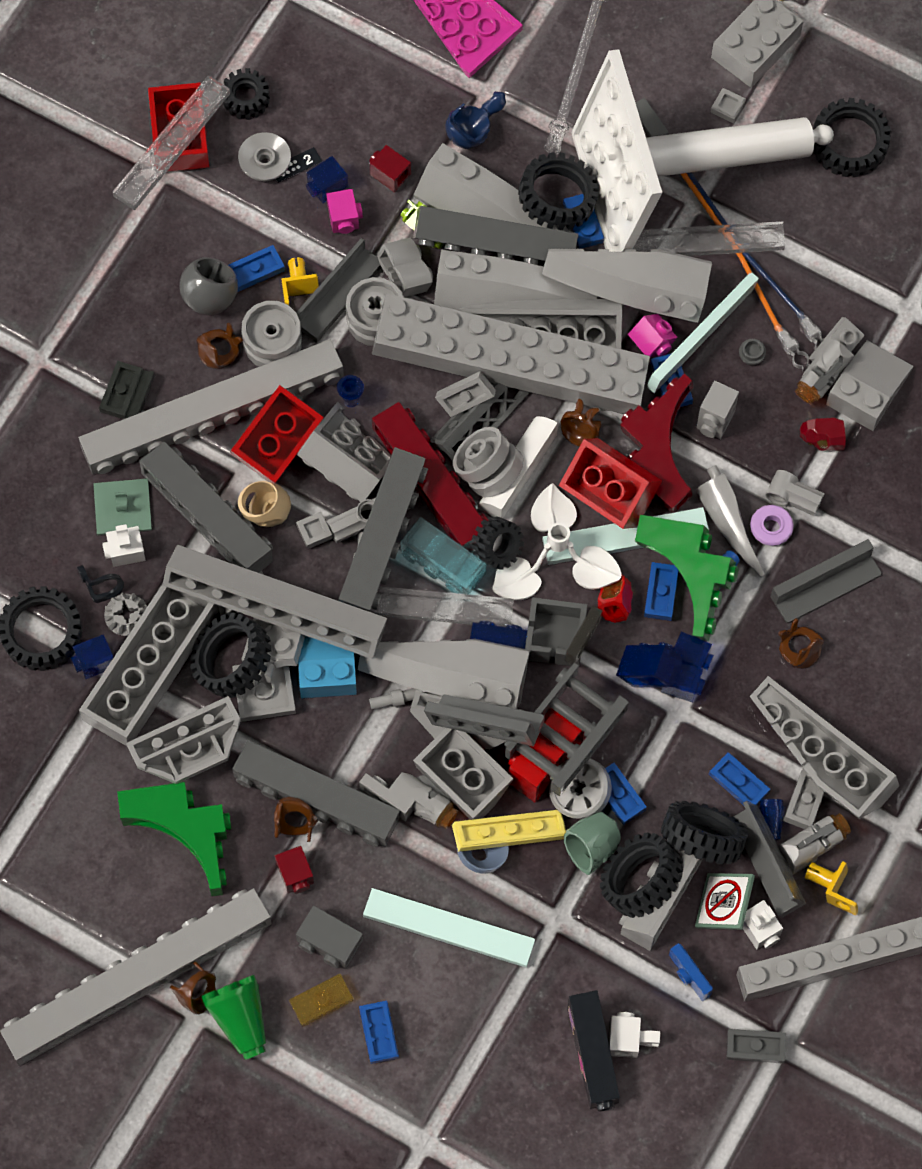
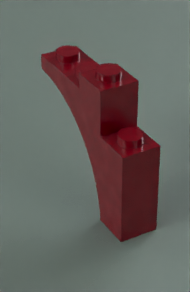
M685 373L680 378H674L666 388L668 391L661 398L658 396L648 405L649 410L647 412L638 405L635 410L630 409L621 418L622 423L620 424L622 432L641 448L639 451L637 449L634 450L627 458L662 480L654 497L671 513L677 512L693 496L691 488L684 482L675 466L671 450V434L676 414L686 396L694 388L692 380Z

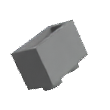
M714 380L699 411L696 428L703 435L710 438L716 437L721 440L735 413L739 391Z

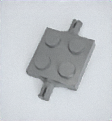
M254 618L253 621L265 629L271 640L269 644L272 651L267 653L271 656L270 662H264V665L268 668L266 672L261 671L260 675L262 682H266V680L270 682L275 668L297 666L305 635ZM248 639L241 659L242 662L248 650Z

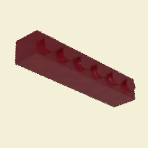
M397 402L372 418V429L391 456L394 447L426 458L423 467L428 468L423 484L418 482L415 490L419 493V496L460 554L463 555L471 550V544L476 543L475 540H472V536L478 535L479 532L475 530L477 526L482 528L481 522L483 520L488 521L483 513L479 515L474 508L476 504L472 496L468 492L464 493L459 487L461 484L459 478L453 471L449 472L444 465L446 463L440 451L432 449L429 444L431 442L425 430H419L414 422L416 420L409 408L404 409L401 403Z

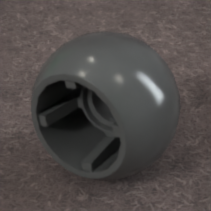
M202 257L191 262L183 271L179 285L180 294L183 301L195 312L207 315L219 314L230 307L236 298L238 291L237 277L232 268L218 259Z

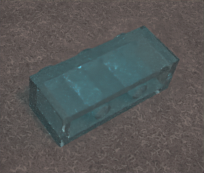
M421 517L400 541L402 556L407 561L413 564L417 562L424 567L423 570L428 576L433 579L439 578L446 583L447 589L455 595L460 593L467 598L486 574V563Z

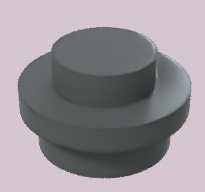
M748 339L739 348L741 360L748 365L761 363L766 355L764 344L757 339Z

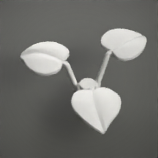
M551 484L538 496L531 510L533 526L540 532L548 531L547 543L544 545L541 555L532 568L527 560L516 557L518 560L515 563L510 561L511 566L509 568L497 569L493 591L497 595L510 600H524L535 595L541 587V579L534 572L539 569L550 549L555 552H562L566 548L569 549L572 558L577 561L573 566V577L580 586L586 589L594 590L618 582L622 575L615 559L600 547L587 546L581 551L580 557L576 554L573 543L569 541L570 528L575 523L577 517L576 508L569 498L561 493L554 484Z

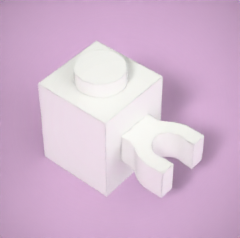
M125 524L116 526L115 531L106 532L108 542L103 543L105 558H111L113 567L146 561L139 526L127 528Z
M764 900L746 911L742 928L756 950L762 946L767 949L780 940L778 936L781 935L783 927L775 917L776 915Z
M629 1012L617 1013V1016H612L610 1021L609 1048L611 1056L637 1058L639 1045L659 1046L660 1031H640L641 1018L634 1017V1014Z

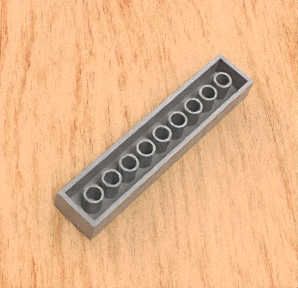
M387 293L382 305L372 355L465 377L481 371L490 383H500L507 387L574 403L581 399L584 405L625 414L630 409L635 410L638 405L641 406L650 356Z

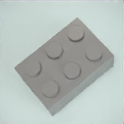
M754 0L714 41L711 58L752 88L801 36L803 20L777 0Z

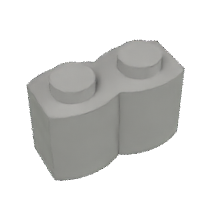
M411 238L382 245L377 253L379 263L385 274L389 277V281L393 282L402 291L403 297L427 292L433 282V274L431 269L421 260L420 247Z

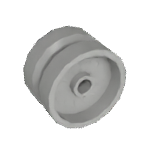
M372 277L361 280L348 293L346 321L349 332L357 341L368 346H374L386 293L403 297L402 291L393 282L385 278Z
M264 301L254 305L247 311L242 321L243 346L247 357L256 366L260 367L301 351L302 334L300 320L297 313L289 305L279 301Z
M484 427L472 433L458 447L453 458V467L455 472L463 480L467 481L469 486L478 495L484 498L493 497L505 491L518 478L523 468L524 458L521 452L508 442L506 436L499 429Z

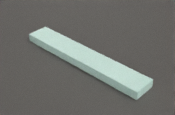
M749 273L651 375L647 388L655 393L753 291L759 278L753 273Z
M703 507L653 516L700 524L708 529ZM614 523L570 531L569 541L573 543V548L579 557L583 548L587 546L600 547L609 554L644 548L635 542L637 528L622 529ZM547 536L542 538L543 545L547 543ZM567 548L562 552H555L550 549L546 554L548 565L574 560Z
M373 888L363 913L365 918L527 968L535 943L534 938Z

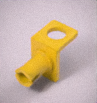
M297 257L298 267L295 265V258L288 261L290 277L281 278L284 303L289 305V296L312 294L319 287L317 274L306 275L305 261L300 257Z
M842 861L838 870L832 872L812 862L809 865L811 870L807 869L805 879L827 888V903L857 915V903L837 894L848 873L847 863Z

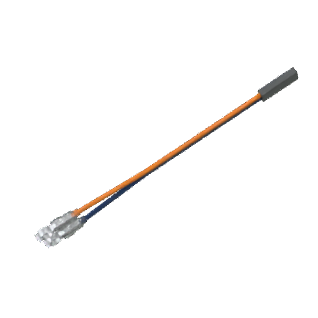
M645 98L635 102L642 127L649 137L669 135L668 130ZM682 173L683 179L740 259L747 275L751 274L752 271L746 259L797 314L796 316L799 319V324L805 331L806 338L811 343H815L816 350L817 341L820 340L822 342L824 340L822 339V331L819 326L814 324L803 311L799 310L746 251L693 173ZM756 283L754 288L774 325L777 337L782 343V348L786 354L793 356V365L798 369H802L803 372V365L796 364L794 356L795 353H798V355L805 356L809 362L808 354L799 351L800 345L796 338L792 337L787 329L778 323L759 284Z

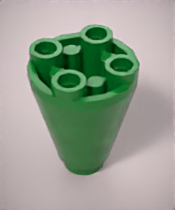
M255 975L201 996L206 1009L237 1052L243 1055L244 1060L266 1052L260 992Z

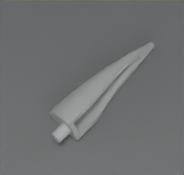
M714 465L707 469L711 480L698 487L696 492L699 494L700 500L729 544L749 566L763 577L765 574L747 538L736 496L725 473L721 474L717 465Z

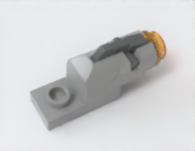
M842 317L809 357L812 363L797 383L798 387L795 393L810 405L822 398L830 386L837 380L843 369L854 357L851 351L864 337V334L847 318Z
M402 772L389 789L387 788V783L376 775L372 778L366 773L359 782L360 790L366 795L400 810V818L405 822L412 812L415 811L414 814L430 821L438 828L442 826L448 829L459 813L454 808L455 804L450 801L449 797L426 775L414 777L411 774Z
M840 813L836 816L832 814L780 844L779 849L791 874L794 875L812 862H816L820 855L847 839L851 829L846 819Z

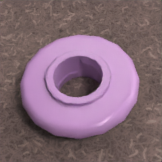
M766 505L757 509L750 522L751 532L754 537L762 544L770 546L786 542L792 535L794 528L792 517L788 511L776 505ZM768 520H773L779 524L780 528L777 531L771 532L764 527V523Z

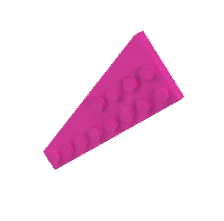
M414 0L468 78H471L523 30V25L494 0Z

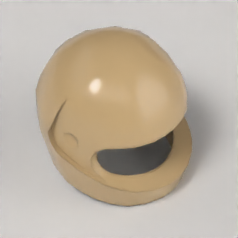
M257 481L249 484L242 490L238 498V507L241 514L247 520L262 527H273L282 524L287 519L291 509V501L287 491L281 486L267 481ZM255 492L250 502L248 513L245 506L246 499L250 493Z

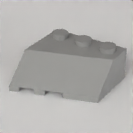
M337 402L315 428L297 455L302 458L306 465L314 467L324 474V477L329 482L337 484L351 498L361 502L367 499L384 476L391 455L373 437L365 436L360 431L359 427L361 425L355 418L349 420L342 413L344 407Z

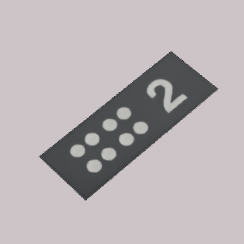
M313 147L292 157L286 172L276 178L279 183L323 161Z

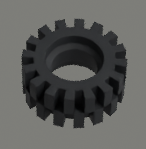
M245 68V73H242L241 69H237V75L231 72L229 79L225 78L224 85H222V98L226 111L229 110V114L232 116L236 113L237 119H242V115H245L246 120H250L251 114L254 115V118L259 117L258 111L263 114L266 111L265 106L268 107L270 99L268 82H265V77L263 75L259 76V72L256 70L251 74L250 68ZM248 87L254 89L256 95L251 100L242 101L236 97V92L241 88Z
M498 516L488 517V521L483 520L481 522L482 528L477 526L475 529L479 532L478 535L472 536V540L476 541V543L471 544V549L476 550L473 552V555L477 557L479 562L494 569L503 570L504 567L509 568L511 566L510 561L515 563L518 560L515 557L516 554L521 555L522 553L518 549L519 546L524 547V542L520 540L524 535L522 532H519L521 528L515 523ZM502 534V542L494 552V542Z

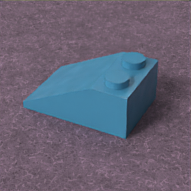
M305 636L298 660L301 698L357 695L354 652Z

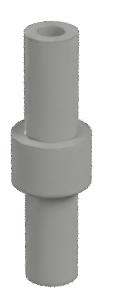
M397 689L390 691L388 695L370 698L371 710L393 705V707L405 705L404 702L413 700L415 691L418 689L405 691Z

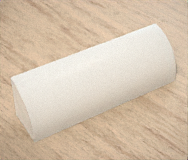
M541 416L534 418L516 446L524 458L523 468L518 478L502 493L493 497H483L478 504V509L492 517L498 516L503 518L557 436L558 422Z

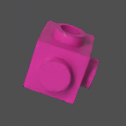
M353 189L326 193L333 233L347 234L355 229H359V219L363 218L361 203H355Z
M659 314L644 316L628 333L643 354L650 356V358L666 355L672 349L671 344L678 338L673 333L671 325L663 320Z

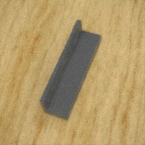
M363 238L355 244L296 312L300 320L301 331L316 342L320 340L346 310L347 295L352 287L361 280L374 277L382 268L378 257L365 249V240Z
M867 539L773 587L770 597L785 622L791 623L795 618L798 619L880 577L881 571L871 556L874 547L870 540Z
M446 694L442 696L439 703L428 701L424 709L432 725L530 746L535 745L545 720L542 714Z
M745 801L743 804L746 809L734 817L748 831L745 849L778 916L783 918L805 905L806 902L759 807L749 801Z

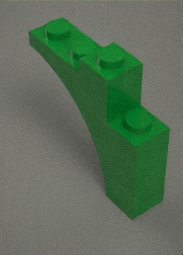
M640 515L635 542L641 547H646L665 556L680 571L687 583L693 602L694 627L692 635L698 640L709 642L710 635H713L716 629L715 609L720 607L722 592L719 589L731 590L732 582L735 583L738 576V566H735L736 562L731 557L705 553V550L710 549L712 535L709 534L710 530L704 525Z
M185 782L117 791L120 819L123 826L152 828L178 840L189 849L202 866L209 883L211 896L223 895L222 886L227 885L225 868H219L218 860L224 858L222 842L216 841L227 839L226 830L231 829L230 814L224 813L222 804L189 809L194 807L192 790L187 791Z

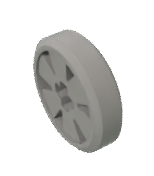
M569 759L565 760L560 765L564 767V765L568 762ZM592 759L587 761L560 797L551 791L552 780L550 779L549 794L553 805L560 813L573 819L581 820L601 812L607 805L611 795V780L608 772L600 763ZM579 781L586 785L582 789L583 794L575 792Z

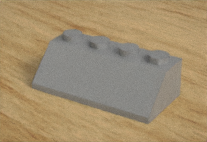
M677 850L683 861L681 863L683 872L679 873L682 876L681 881L675 882L677 886L676 891H670L668 894L671 898L668 901L663 899L661 901L663 906L659 909L654 906L653 913L649 915L644 913V917L639 918L636 915L634 918L623 915L619 922L622 925L620 935L651 951L704 858L699 860L693 854L689 856L684 853V850ZM656 861L653 862L647 873L650 879L659 865Z

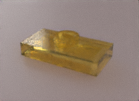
M341 974L289 999L302 1027L354 1001Z

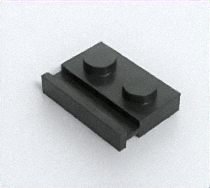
M117 361L101 401L100 412L121 419L141 413L155 377L154 371L148 372L143 370V368Z

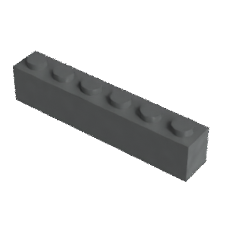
M425 206L418 207L413 239H419V245L434 247L435 242L445 244V249L460 252L461 247L472 249L471 254L487 256V252L498 253L497 257L510 260H513L514 256L524 258L523 262L539 265L540 261L545 262L548 249H576L578 233Z
M164 441L139 460L141 474L229 563L259 573L273 562V547L268 539L264 536L260 538L254 532L255 529L250 521L246 518L242 520L237 515L233 504L228 500L224 501L219 496L215 486L210 482L206 483L201 478L197 468L193 465L189 466L184 461L182 454L177 448H171Z
M394 447L338 601L369 612L371 609L377 610L382 594L377 593L380 583L385 585L391 572V569L387 568V564L390 558H396L400 543L396 542L399 532L405 534L410 518L405 517L408 507L414 509L419 493L414 492L418 482L423 484L428 468L423 467L426 458Z
M247 740L232 769L236 782L247 788L254 786L262 790L261 793L264 796L276 800L277 797L280 799L285 797L299 798L310 806L318 821L322 823L332 822L338 825L337 829L348 835L353 833L363 837L362 840L374 847H378V845L386 847L400 819V810Z

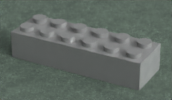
M162 584L79 709L82 721L127 746V742L136 739L191 655L193 645L198 644V635H204L205 631L203 629L206 625L211 624V621L219 612L218 605L171 589Z

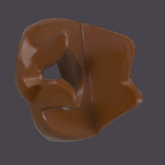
M227 323L226 331L221 329L210 330L197 338L198 355L207 367L222 369L232 364L238 357L239 344L243 342V339L233 335L234 331L230 323ZM216 338H223L230 343L231 350L226 355H218L217 349L210 342Z
M581 399L577 400L575 410L566 411L560 421L563 436L579 447L584 439L599 438L601 421L592 420L600 410L598 408H591L585 414L582 413L584 404Z
M795 618L789 630H782L778 633L781 638L779 651L783 659L791 666L799 669L809 668L819 660L824 640L812 629L797 627L798 619ZM798 635L806 636L811 641L809 646L801 649L799 654L790 650L789 641L793 637Z
M282 798L277 803L274 813V837L278 838L280 834L306 835L308 833L307 842H310L312 829L318 822L310 806L299 798ZM291 811L301 812L306 816L307 823L301 827H293L285 821V815Z
M194 962L193 965L199 972L188 979L181 988L171 985L170 989L184 1008L193 1014L200 1015L207 1009L201 996L192 999L193 990L197 982L202 979L207 981L206 990L202 995L216 990L215 973L205 971L197 962Z

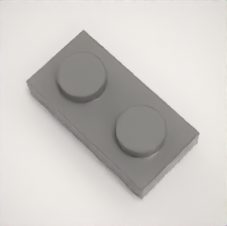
M479 371L437 391L435 398L449 416L452 417L493 398L496 389L484 374Z
M803 768L798 777L783 821L806 829L813 825L824 791L814 783Z

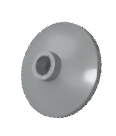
M262 132L250 136L242 143L238 153V160L241 169L250 178L259 181H270L286 172L291 162V152L283 138L273 133ZM265 158L270 160L267 163L260 162L262 159Z

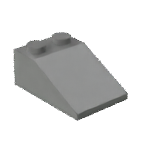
M866 340L831 389L826 405L874 431L910 374L913 366Z

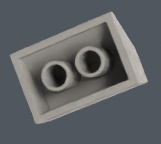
M445 728L413 760L416 768L449 797L450 801L470 820L482 819L497 804L514 780L466 732Z

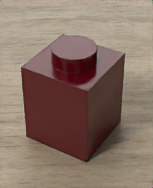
M385 145L381 151L377 150L369 160L370 175L394 193L411 175V162L388 145Z
M302 846L274 855L287 893L293 891L295 894L307 891L310 885L314 884L313 874Z

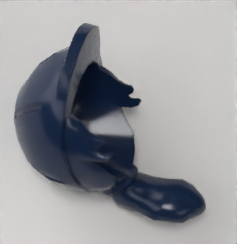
M495 91L493 96L481 108L472 105L465 106L463 103L455 110H452L445 124L449 140L455 146L463 149L475 148L484 143L491 127L489 117L501 111L506 105L505 93Z

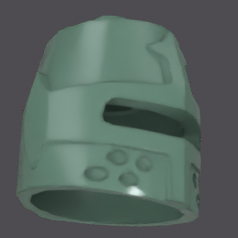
M598 812L579 820L567 829L564 834V844L570 858L586 875H590L598 869L602 862L608 861V858L615 852L621 840L616 821L609 818L603 812Z

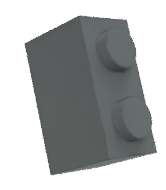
M313 906L297 931L296 940L299 942L298 946L309 954L316 952L323 956V961L331 967L337 969L341 966L346 969L363 942V933Z

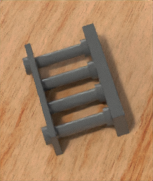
M575 662L569 669L565 667L556 678L557 685L534 712L545 716L549 709L552 708L585 732L584 736L587 738L581 745L577 743L574 745L543 723L539 733L568 754L569 760L564 767L561 765L557 767L529 745L506 741L504 744L506 746L505 757L510 760L514 753L518 751L548 773L552 780L551 791L559 797L624 716L629 702L621 696L615 702L612 700L608 702L576 679L579 665ZM567 687L602 711L603 717L598 724L595 722L590 723L559 700V697Z

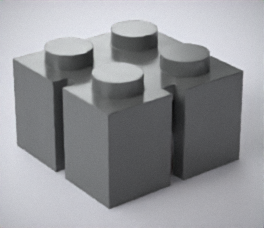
M532 597L525 646L526 650H530L528 661L549 663L550 658L555 659V664L572 666L575 662L580 667L587 604Z

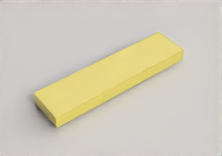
M558 810L456 821L452 825L458 852L562 840L566 833L562 813Z

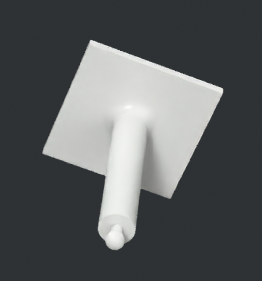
M610 50L571 132L579 160L581 159L585 162L584 168L589 166L592 169L591 175L595 174L597 177L596 183H599V195L594 209L604 236L605 249H609V252H625V249L634 248L662 194L659 176L810 157L814 150V143L827 145L833 140L834 136L832 128L828 125L822 124L812 129L810 121L803 117L645 137L619 50Z

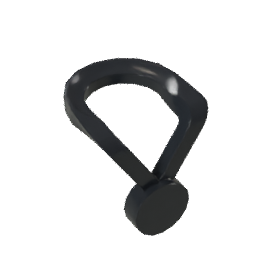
M80 565L77 567L82 583L86 584L91 599L95 603H100L117 596L124 588V581L120 575L107 574L91 581L87 576L84 566ZM107 580L117 581L116 587L111 591L98 595L94 594L92 586Z

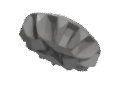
M121 593L115 598L112 597L108 605L105 606V622L112 632L121 636H128L146 610L147 605L143 599L134 593ZM123 605H126L129 611H134L129 616V623L124 620L123 616H118V614L123 613Z

